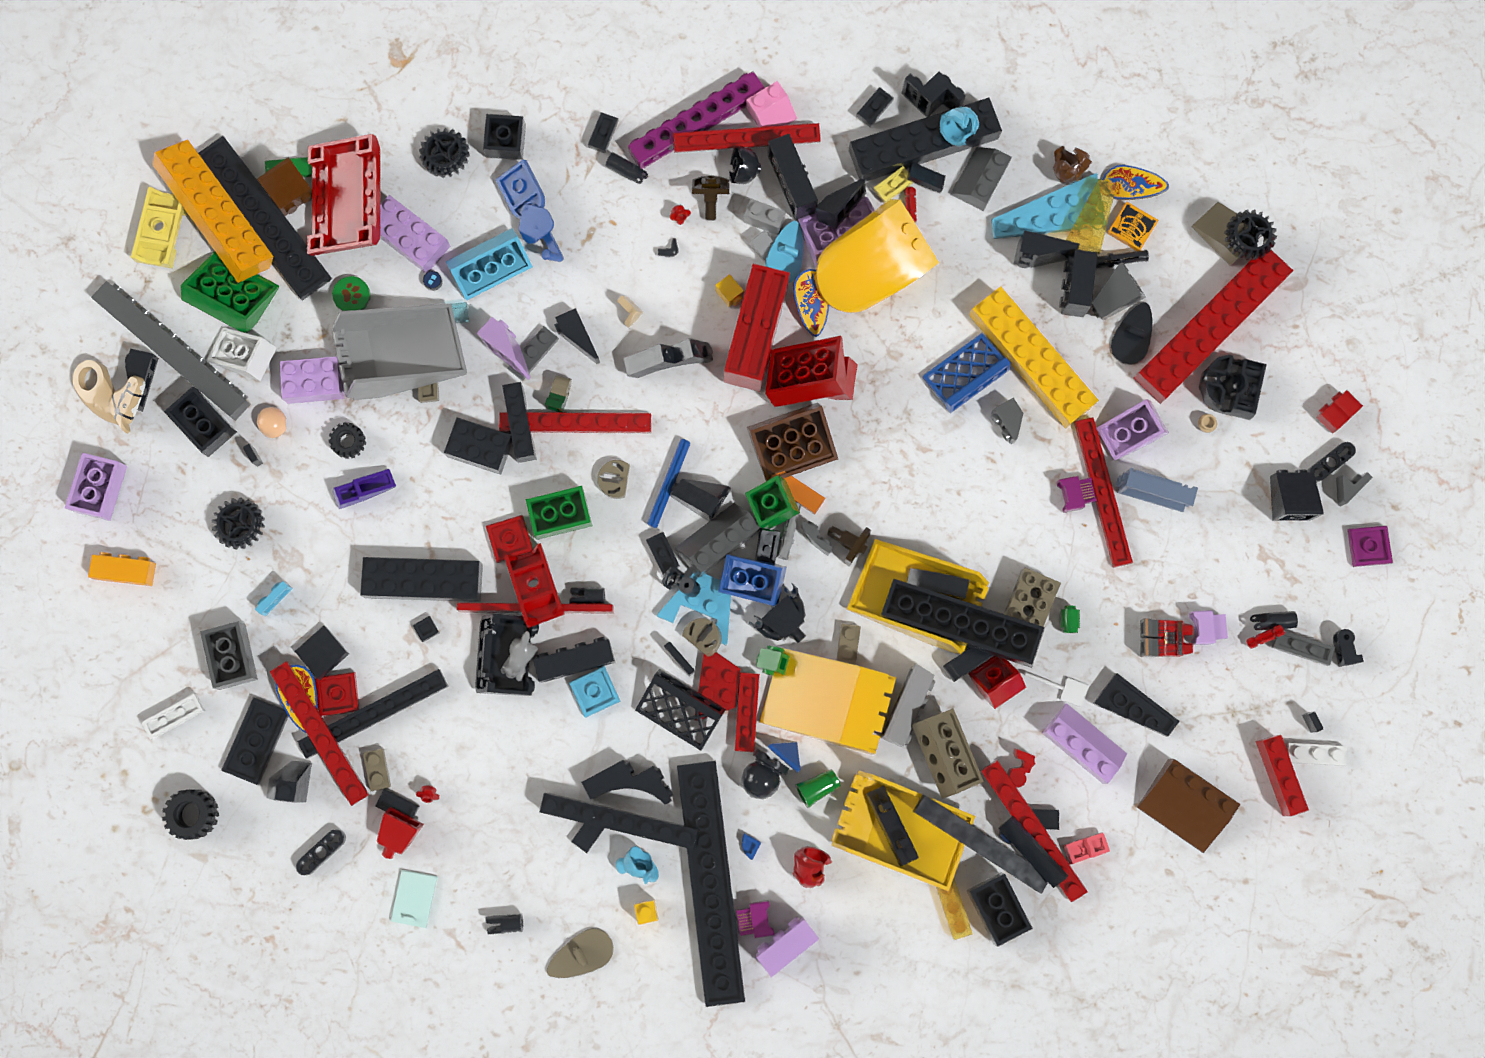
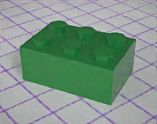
M582 486L525 499L536 540L593 526Z

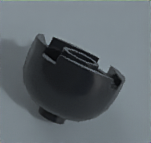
M741 146L735 147L730 160V165H733V172L729 171L730 182L748 184L760 173L761 163H759L758 157L753 150Z

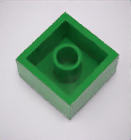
M778 475L745 493L758 525L763 529H771L800 513L786 480Z

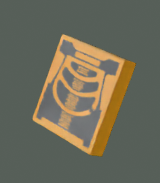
M1126 202L1107 234L1132 249L1140 251L1159 220L1131 203Z

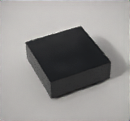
M247 444L243 447L252 464L257 467L263 464L252 445Z
M431 616L413 625L422 642L440 633Z
M1307 712L1302 715L1311 733L1323 730L1316 712Z

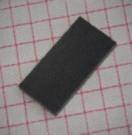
M253 697L221 771L259 785L289 717L285 709Z

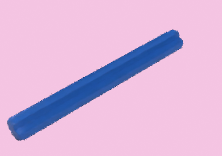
M680 439L648 519L647 524L650 527H658L671 494L670 490L676 482L689 449L690 442L688 440Z

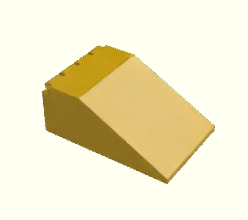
M875 539L847 610L929 645L955 654H962L966 646L883 618L881 613L893 578L907 583L910 568L969 579L966 598L962 601L981 607L983 603L977 600H984L989 589V582L978 571Z
M784 649V654L790 656L785 675L774 673L759 723L874 755L880 736L874 735L873 732H882L886 718L878 714L879 712L887 714L891 698L884 696V693L892 694L896 677L861 666Z
M858 771L851 784V787L856 789V791L848 792L844 806L849 807V810L842 809L837 822L838 825L842 826V829L835 828L831 838V846L949 891L965 845L913 812L922 794L876 775ZM881 786H885L919 856L918 859L902 867L899 866L865 794ZM932 799L970 825H973L974 815Z

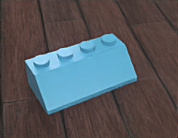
M513 228L446 261L466 301L533 267Z

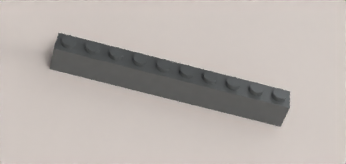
M106 281L92 295L91 298L233 420L236 421L251 405L246 400L248 398L247 395L240 389L236 392L232 388L234 384L227 378L222 380L218 376L220 372L213 366L208 368L204 365L207 362L199 354L194 356L190 353L193 350L185 342L180 344L176 341L179 338L171 330L166 332L163 329L165 325L157 318L153 321L149 317L151 313L144 307L139 309L136 306L138 302L130 295L125 297L122 294L124 290L116 283L111 285Z

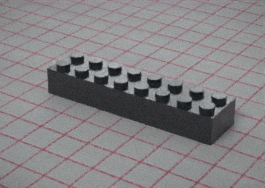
M990 97L960 106L969 107L975 112L979 121V128L976 133L966 138V145L961 147L946 141L940 132L941 116L948 111L850 141L848 151L859 180L870 181L895 173L901 167L907 169L912 162L920 165L998 140L1002 129Z
M894 578L881 613L883 618L1030 668L1033 667L1045 629L1043 626Z

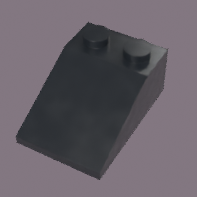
M1024 230L1017 245L1013 264H1017L1021 268H1033L1068 260L1069 255H1072L1075 249L1079 248L1080 243Z

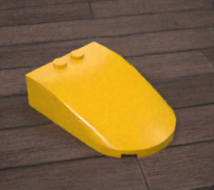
M889 199L823 250L817 261L815 283L820 296L829 306L839 311L856 313L864 311L902 290L936 266L939 261L902 201Z

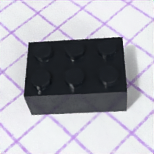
M1075 249L1072 255H1069L1068 261H1065L1063 272H1066V277L1062 280L1061 290H1064V294L1059 301L1062 315L1084 317L1091 308L1098 252Z
M194 386L164 411L197 449L207 457H210L237 433L233 426Z
M456 417L444 454L448 458L501 475L513 443L510 434Z
M999 873L966 890L993 945L998 947L1033 929L1005 873Z

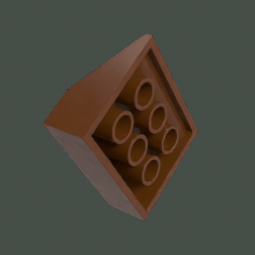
M819 403L747 427L765 481L772 479V475L783 471L787 473L778 476L786 478L838 460L824 410Z
M1168 759L1137 808L1204 853L1231 821L1241 804L1176 759Z

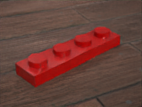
M740 673L735 751L754 752L760 674Z

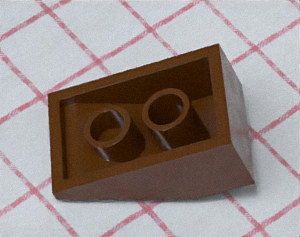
M289 157L257 178L284 216L294 213L300 205L312 200V189Z

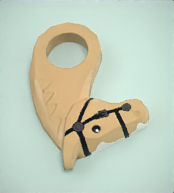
M85 360L78 364L73 373L72 383L81 401L98 417L119 425L128 434L130 432L129 424L132 423L145 389L144 379L138 376H131L123 388L115 391L107 367L101 362ZM94 369L98 376L97 383L93 389L88 390L85 385V376L89 370Z

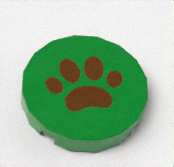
M349 276L336 283L332 297L335 305L340 310L355 311L364 310L371 299V293L365 281L355 276Z

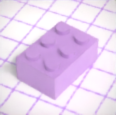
M337 357L280 361L282 399L287 404L345 399L344 381H342L339 368L342 364L338 363Z
M82 453L65 508L75 513L111 521L127 466L118 461Z
M795 917L788 923L789 928L785 931L780 929L772 936L774 940L769 944L764 942L757 948L756 958L771 977L819 940L803 917L800 919Z

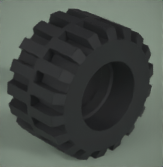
M197 789L178 791V794L170 796L171 800L166 801L165 804L168 806L162 810L165 813L162 821H166L165 829H170L168 833L176 835L175 838L192 840L205 837L207 832H211L214 829L212 826L218 822L215 820V817H219V812H216L218 804L213 803L215 799L209 797L207 792ZM190 802L194 803L199 809L198 821L193 826L185 824L182 818L183 809Z

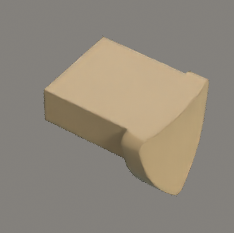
M621 296L617 302L629 313L624 323L629 328L643 314V311L627 296Z

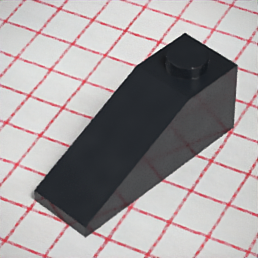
M860 179L833 192L818 203L816 207L818 222L837 229L866 195L865 180Z
M576 308L556 316L557 323L554 326L558 335L562 333L566 341L594 363L599 364V357Z
M130 348L129 353L125 357L127 379L131 376H138L145 381V389L137 409L143 412L159 358L153 353Z

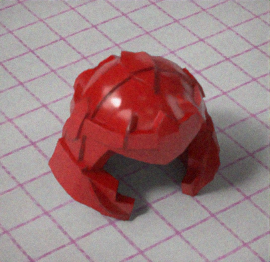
M802 847L794 853L795 865L793 876L805 888L819 887L825 881V875L823 874L824 865L832 863L831 857L816 847Z

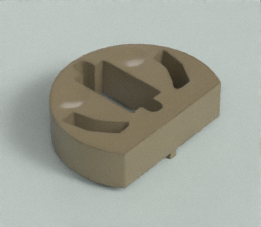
M612 460L601 467L598 473V484L606 496L613 499L625 498L630 465L622 460ZM613 463L620 465L623 468V472L618 467L613 466ZM604 474L620 476V479H623V481H619V484L604 482L600 476H604ZM620 489V491H618V492H616V493H614V494H609V492H614V491Z
M698 618L691 621L685 627L682 634L685 639L708 657L719 649L722 641L719 627L706 618ZM708 626H711L713 629L701 642L698 638Z

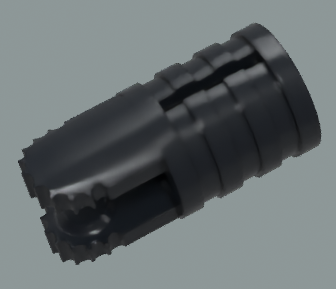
M570 588L572 595L584 597H572L569 599V604H605V588Z
M522 914L485 917L487 924H501L489 927L487 929L488 935L523 932Z

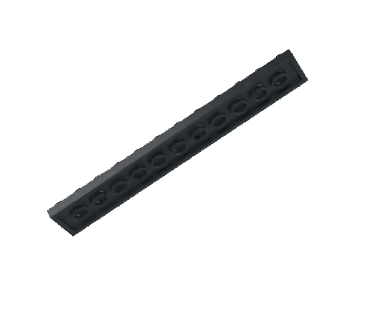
M716 761L677 765L684 825L700 829L696 849L687 848L705 1007L745 1002Z

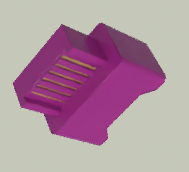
M1078 476L1059 479L1056 482L1057 487L1062 489L1065 505L1062 508L1063 513L1082 510L1085 508V504L1097 501L1092 478L1079 480Z
M769 900L749 903L750 908L736 910L740 936L754 934L755 938L774 935V930L769 926L767 909L770 906Z

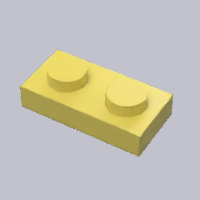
M901 167L875 186L874 192L885 203L914 182L907 180L908 172L904 167Z

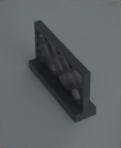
M661 669L653 676L651 683L635 709L636 712L702 751L726 710ZM654 684L662 689L663 695L654 697L652 691ZM675 696L678 698L680 705L671 707L668 697ZM664 698L667 708L658 710L655 700ZM651 701L654 711L648 712L641 707L644 702ZM685 707H693L696 715L687 717ZM681 708L684 718L674 720L672 710ZM668 711L671 721H662L659 713ZM708 716L714 720L712 726L704 727L701 718ZM698 719L700 728L691 730L688 720ZM685 721L687 731L680 732L677 730L676 723ZM702 732L703 741L701 744L694 740L692 733Z

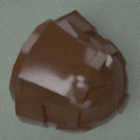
M1064 146L1059 147L1054 152L1055 164L1053 166L1057 179L1062 184L1080 181L1082 174L1092 163L1090 155L1076 147L1073 150L1075 154L1065 150Z

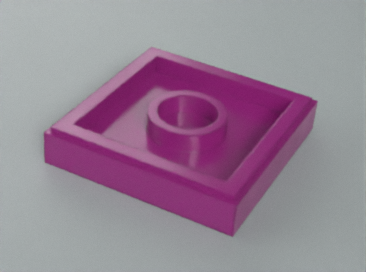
M1387 526L1347 530L1353 567L1393 563Z

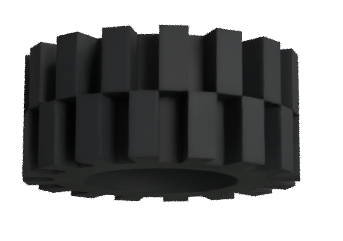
M344 422L343 425L338 424L336 429H332L333 433L329 434V437H331V439H328L331 444L330 447L340 457L345 459L351 457L353 459L355 455L359 456V452L365 449L363 446L366 445V437L362 430L353 423L347 424ZM351 434L354 436L353 445L347 448L343 447L340 443L342 436Z

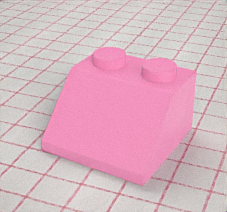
M778 81L746 100V109L758 127L788 125L797 119L789 97Z

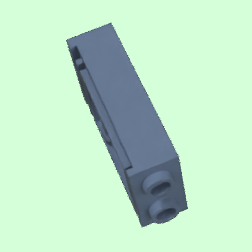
M1134 468L1123 472L1116 482V487H1118L1117 493L1179 512H1184L1185 507L1194 505L1198 487L1188 488L1186 484L1182 486V483L1139 470L1133 471Z

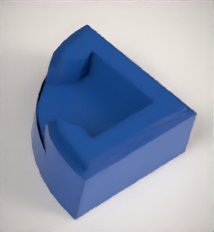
M744 833L742 848L746 856L753 860L761 842Z

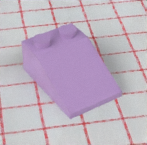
M491 317L477 332L478 336L495 355L529 380L531 376L520 345L515 340L516 335L508 329L509 326L501 319L497 321Z
M1148 399L1097 427L1114 461L1169 433L1151 400Z

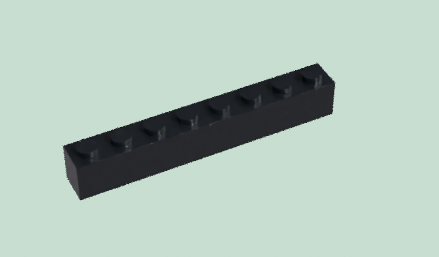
M552 793L543 794L539 813L692 850L696 849L700 832L698 828Z

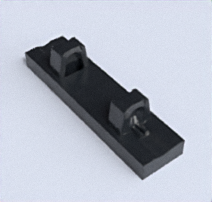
M885 786L865 794L899 866L902 867L918 859L919 856Z

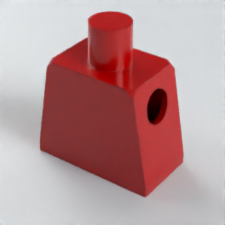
M390 807L383 814L377 837V843L384 846L382 856L392 859L395 852L402 854L406 851L424 824Z

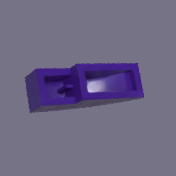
M386 469L334 487L332 493L338 509H342L396 487L390 469Z

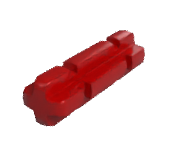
M907 187L905 188V196H907L905 198V208L913 221L916 222L917 214L915 213L917 210L916 198H914L916 196V189Z
M1278 625L1273 630L1269 629L1256 635V637L1248 638L1246 642L1249 648L1252 649L1257 647L1258 644L1262 645L1275 639L1276 636L1284 635L1285 631L1281 625Z

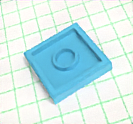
M605 666L569 682L585 718L621 702Z

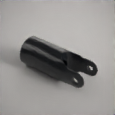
M614 152L609 155L605 167L637 184H641L643 179L648 178V173Z
M1295 611L1254 614L1250 617L1251 622H1260L1254 625V629L1257 631L1273 630L1278 625H1281L1283 629L1297 628L1298 625Z

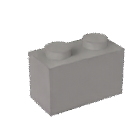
M750 199L744 214V223L778 236L784 223L786 212Z

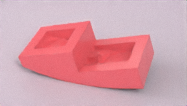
M1103 832L1063 845L1069 864H1075L1110 852Z

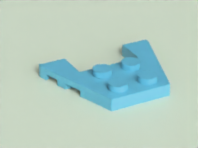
M693 573L690 578L699 583L700 593L692 598L682 593L679 589L661 609L657 617L674 623L679 608L682 605L718 620L716 625L722 634L721 644L727 645L731 595L718 592L721 580L707 574L698 578Z

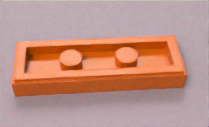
M783 471V472L774 474V475L771 476V478H773V477H775V476H777V475H781V474L787 473V472ZM793 476L784 478L795 502L800 503L802 507L815 515L824 502L825 497Z

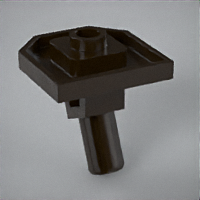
M714 175L692 179V194H704L705 220H716L717 194H729V179Z
M832 526L831 528L829 527L827 535L837 540L843 547L849 550L845 558V564L850 566L855 557L857 558L859 554L863 555L867 550L868 545L866 543L871 534V529L866 527L858 537L847 530L842 531Z

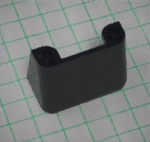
M494 613L482 616L479 626L475 680L476 693L532 696L535 682L528 676L529 662L526 665L522 681H517L516 677L508 678L506 673H501V668L510 655L509 647L513 639L517 637L522 638L523 634L528 631L530 643L531 638L539 631V624L528 628L523 616Z

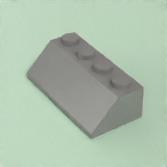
M917 664L911 666L880 738L900 747L909 744L913 735L910 733L912 724L919 722L920 708L924 709L928 700L925 696L928 690L932 691L936 682L933 680L934 674Z

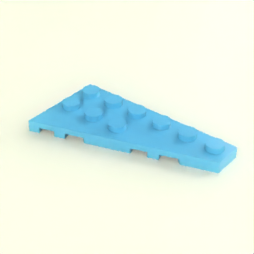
M1097 173L993 218L991 223L994 239L1022 236L1024 230L1038 234L1103 228L1105 222Z

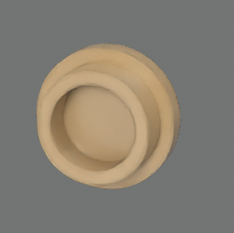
M1204 414L1198 420V427L1202 432L1210 433L1216 429L1217 420L1211 414Z

